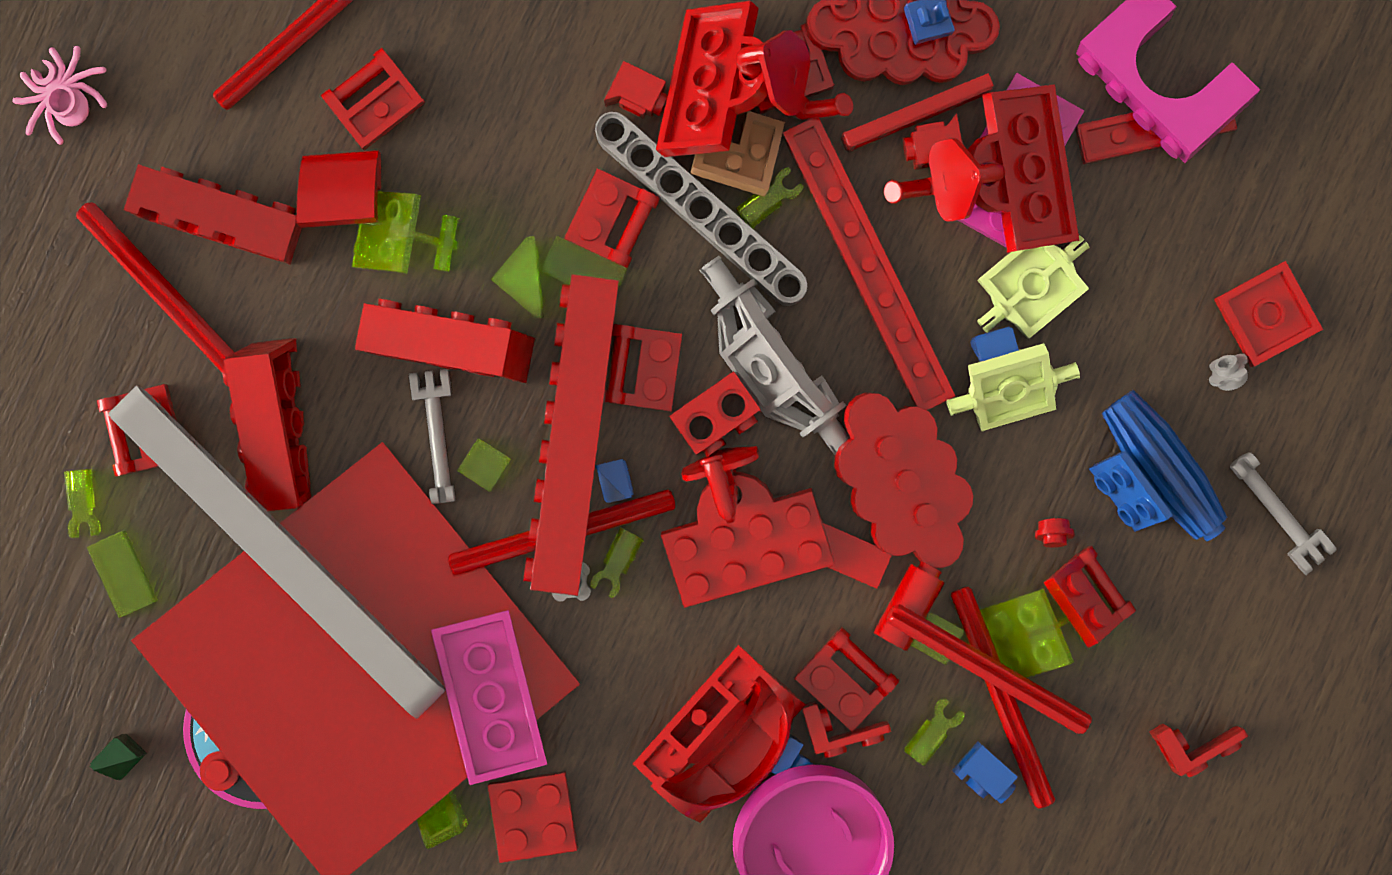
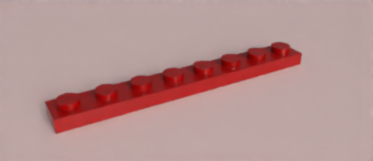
M809 119L783 132L782 136L914 405L928 410L945 402L947 399L955 397L952 387L820 119Z

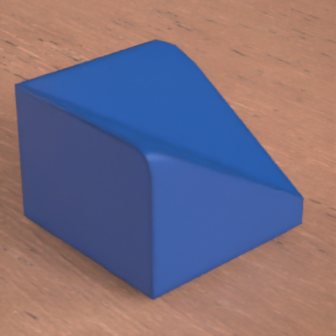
M1010 327L975 336L970 341L971 347L980 362L1019 351L1013 328Z
M624 459L595 465L606 503L633 497L632 483L627 463Z

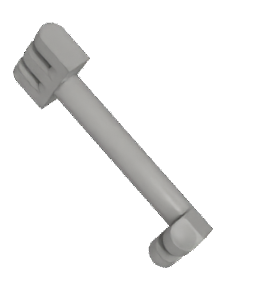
M449 369L440 370L442 385L435 386L434 372L425 371L426 387L420 388L418 373H409L412 400L425 399L435 488L429 489L431 504L456 501L454 485L451 486L440 401V397L452 396Z
M1248 452L1238 457L1231 463L1230 468L1239 479L1244 480L1297 546L1287 554L1298 568L1307 575L1313 569L1304 556L1308 554L1319 565L1325 559L1316 547L1320 544L1329 555H1332L1337 550L1321 529H1316L1312 534L1308 535L1257 473L1255 468L1260 463L1252 453Z

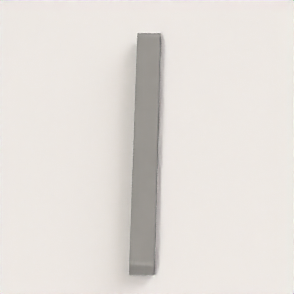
M136 385L108 413L111 419L410 715L418 719L446 691L439 680L142 387Z

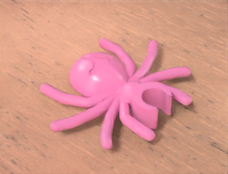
M79 46L74 47L73 57L67 71L59 53L55 48L51 47L49 53L56 64L42 60L49 68L46 78L43 79L42 74L31 69L33 81L26 72L20 73L21 79L33 92L42 93L31 97L13 98V103L19 105L42 101L29 120L26 128L27 135L32 134L38 118L46 108L45 118L49 132L57 144L62 145L64 141L55 129L52 114L63 125L73 127L82 124L88 117L89 103L79 89L93 96L102 108L107 107V102L97 90L83 82L76 83L78 80L91 75L105 73V67L91 68L72 76L80 58Z

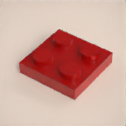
M1286 261L1214 299L1240 349L1247 356L1250 367L1259 365L1323 330Z
M566 771L488 784L499 863L577 851L578 846Z

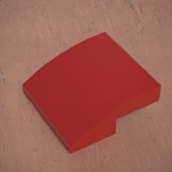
M380 151L302 156L297 193V224L300 228L378 222V190H381Z

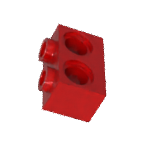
M733 371L669 417L695 455L703 451L708 457L726 444L722 438L735 429L740 435L756 424L758 420L754 415L761 409ZM737 395L742 398L745 405L742 414L730 417L723 412L722 401L726 396ZM697 417H705L712 423L713 431L706 439H696L690 433V423Z

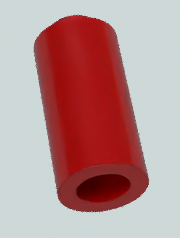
M923 561L920 562L918 567L910 564L873 633L908 652L914 638L888 624L886 621L888 613L894 605L901 604L926 619L945 582L939 579L942 572Z

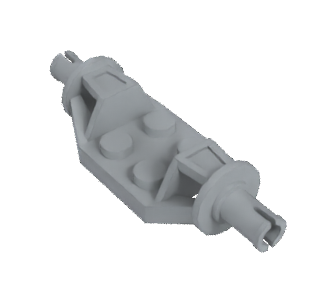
M717 256L699 271L705 276L720 297L719 303L710 310L714 316L716 314L718 316L719 354L732 372L734 371L765 417L802 430L800 432L802 437L811 431L814 434L818 432L833 454L836 455L839 447L850 438L837 420V417H839L838 412L846 407L844 401L838 402L822 375L812 382L806 374L803 365L796 360L782 341L779 332L767 320L776 311L755 288L758 284L756 280L752 279L746 284H743V282L738 284L722 262L721 257ZM735 304L743 324V328L739 331L737 330L733 309ZM798 401L817 416L813 418L791 405Z

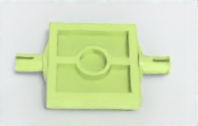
M1079 235L1080 241L1071 242L1064 249L1050 245L1014 251L1006 255L977 280L991 296L994 305L990 311L977 320L979 325L982 326L990 318L994 317L992 321L983 327V330L989 333L992 328L1005 318L1013 323L1027 340L1030 339L1089 289L1076 273L1072 262L1090 248L1088 243L1085 242L1073 251L1076 246L1084 241Z
M1043 343L968 365L971 382L969 394L947 399L946 402L951 416L973 409L981 431H985L1056 410L1055 393L1058 384L1079 379L1080 373L1076 362L1053 369L1050 364L1048 350Z

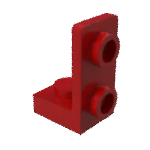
M816 701L806 703L802 708L813 749L816 754L824 753L825 758L847 752L846 745L861 741L863 747L880 743L885 740L883 734L891 732L889 723L882 721L855 729L853 732L849 731L827 738L826 732L833 731L827 709L819 710Z
M1161 724L1149 731L1172 771L1179 776L1186 774L1188 777L1197 775L1208 767L1207 761L1218 754L1221 757H1225L1236 752L1242 747L1240 741L1248 737L1245 729L1234 726L1186 755L1185 751L1190 749L1178 728L1172 731L1169 726Z

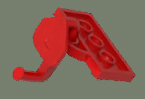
M752 1L687 9L656 151L664 157L729 151L737 114L750 111L760 104L767 95L771 103L786 116L793 115L799 119L837 115L848 116L853 111V101L846 93H839L832 99L814 101L807 99L804 95L810 70V54L806 44L791 30L782 31L764 43L758 38L753 37L759 8Z
M1055 84L983 94L988 135L976 139L968 149L957 138L936 142L929 154L932 177L904 182L891 180L884 187L886 200L895 204L903 199L935 195L937 210L945 221L969 218L975 204L987 212L1001 213L1007 253L1080 241Z
M757 446L720 449L710 456H705L682 469L681 475L684 481H692L707 477L708 485L702 490L697 505L698 521L661 532V538L684 608L834 565V558L812 488L773 498L767 485L756 476L736 472L735 468L750 464L759 458ZM740 488L742 495L740 499L737 501L738 490Z

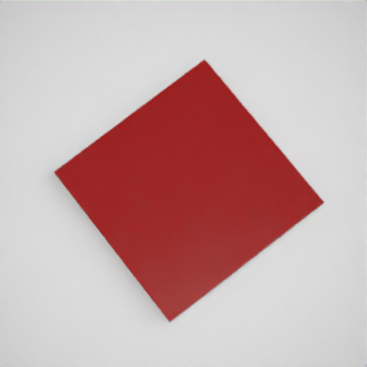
M383 442L280 522L313 557L439 680L444 688L445 685L431 630L509 610L536 720L580 685L484 566L460 574L452 573L448 556L452 553L469 549V547L435 505L431 504L430 499ZM245 551L131 640L320 875H350L467 778L446 691L418 719L414 718Z

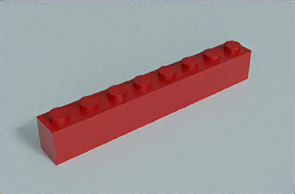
M571 274L570 285L562 284L559 307L567 308L565 323H557L554 346L562 347L560 362L552 361L549 385L557 386L555 401L547 400L544 424L552 425L550 440L542 439L539 463L547 464L545 480L537 479L534 502L541 503L539 519H531L529 542H536L535 557H526L523 580L531 582L530 590L578 596L618 280Z

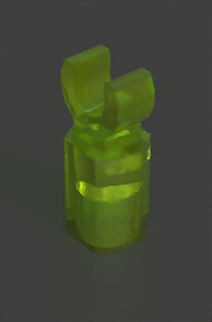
M789 167L778 172L775 177V183L769 187L765 197L753 194L736 207L738 214L752 229L782 206V199L795 198L803 190L804 186L801 183L794 189H786L783 186L782 180L791 173Z
M91 469L64 472L68 511H72V518L67 526L70 538L79 537V525L84 521L89 524L91 536L99 535L101 531L100 522L92 512V508L96 507Z
M620 527L603 560L606 567L603 571L593 576L590 587L595 589L602 578L610 579L613 583V588L610 591L609 597L613 599L620 590L619 576L621 572L627 574L644 539Z
M942 698L936 703L934 718L931 721L927 719L904 748L908 755L924 767L948 737L946 731L949 728L960 725L965 717V713L959 710L953 718H945L943 710L949 703L946 698Z

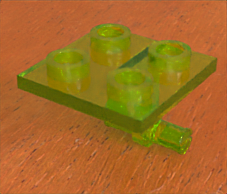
M378 191V222L359 224L357 240L354 244L352 267L407 273L413 241L437 246L433 269L450 272L452 252L457 250L458 241H455L459 218L442 215L443 219L439 238L415 232L421 195Z
M1044 588L980 609L1000 662L1024 677L1067 666L1074 662L1060 629L1070 621L1065 614L1057 618L1055 617Z

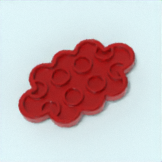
M821 0L809 12L805 27L807 36L814 45L822 50L838 51L842 69L854 80L870 81L883 74L895 84L906 85L911 84L921 75L930 81L938 83L953 80L959 76L966 66L968 54L982 53L994 43L998 37L1000 25L993 9L984 3L967 0H946L955 29L953 34L915 45L904 6L906 3L917 0Z
M865 392L855 396L849 402L844 414V423L850 438L839 447L834 462L837 476L843 483L853 487L851 493L853 511L858 517L872 522L871 535L873 542L880 550L893 556H903L913 552L920 562L923 561L934 568H944L952 565L959 558L963 550L964 539L957 523L969 514L973 505L971 486L964 478L955 474L957 468L955 450L949 444L936 440L938 428L935 419L929 411L917 406H904L896 409L888 398L877 393Z

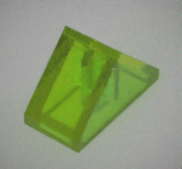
M530 236L523 240L491 280L535 318H542L544 314L538 245L535 236Z
M453 790L417 819L422 839L427 849L464 832L469 825Z

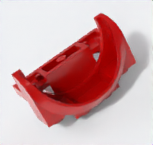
M738 645L633 762V765L652 782L651 787L669 804L686 817L701 823L712 810L731 804L744 797L768 776L784 752L789 739L793 718L806 704ZM751 694H752V697H751L749 703L747 704L745 701H746V700L751 696ZM690 763L695 764L691 768L684 771Z

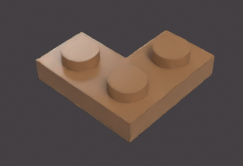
M748 111L744 117L738 144L731 142L729 151L695 154L690 174L765 197L769 190L785 122Z

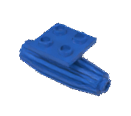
M1134 390L1130 391L1102 412L1121 453L1094 464L1089 470L1094 475V482L1098 489L1111 498L1118 508L1117 512L1120 519L1126 525L1132 527L1134 531H1138L1172 517L1191 537L1196 540L1203 537L1206 542L1225 530L1222 522L1226 520L1227 515L1206 474L1171 426Z

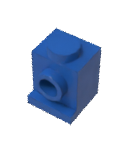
M978 741L952 769L961 780L968 774L970 778L966 784L983 799L989 793L1001 804L1016 788L1013 782L1018 777Z

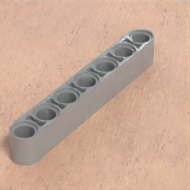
M608 112L599 117L596 122L595 132L598 143L608 154L656 196L660 197L667 206L751 280L755 279L758 283L757 285L776 302L784 306H792L802 300L807 291V281L799 269L672 157H664L656 151L657 144L624 115L618 112ZM611 123L619 124L624 128L622 138L614 142L608 141L602 135L604 128ZM639 149H647L651 151L654 159L647 167H638L631 160L634 152ZM670 174L679 176L683 181L681 190L676 193L664 191L661 187V181L665 176ZM705 200L712 206V213L705 219H697L690 213L691 205L695 201ZM726 226H735L741 232L742 238L735 245H726L719 237L721 229ZM761 251L770 257L771 265L768 269L764 271L752 269L748 259L754 252ZM785 277L796 279L800 286L799 293L794 297L783 296L778 289L779 281Z

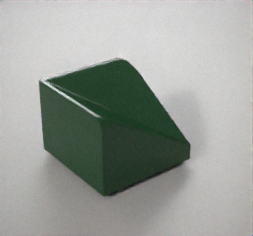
M121 734L113 738L90 763L89 767L112 779L121 780L147 753L130 736Z

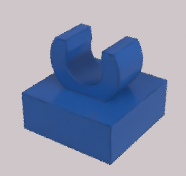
M917 0L906 3L904 6L915 45L952 35L955 31L946 0Z
M789 734L784 752L771 771L772 773L778 774L790 768L813 765L808 758L799 754L803 744L798 738Z

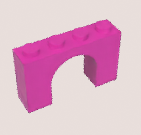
M1125 0L1080 42L1076 52L1079 56L1078 61L1087 73L1093 76L1097 74L1107 84L1105 88L1118 103L1124 102L1134 112L1133 117L1143 129L1147 131L1151 129L1161 139L1160 144L1171 157L1175 159L1179 157L1186 163L1253 102L1260 89L1232 62L1206 87L1192 96L1174 99L1156 94L1140 78L1136 66V54L1138 49L1171 19L1177 6L1170 0Z

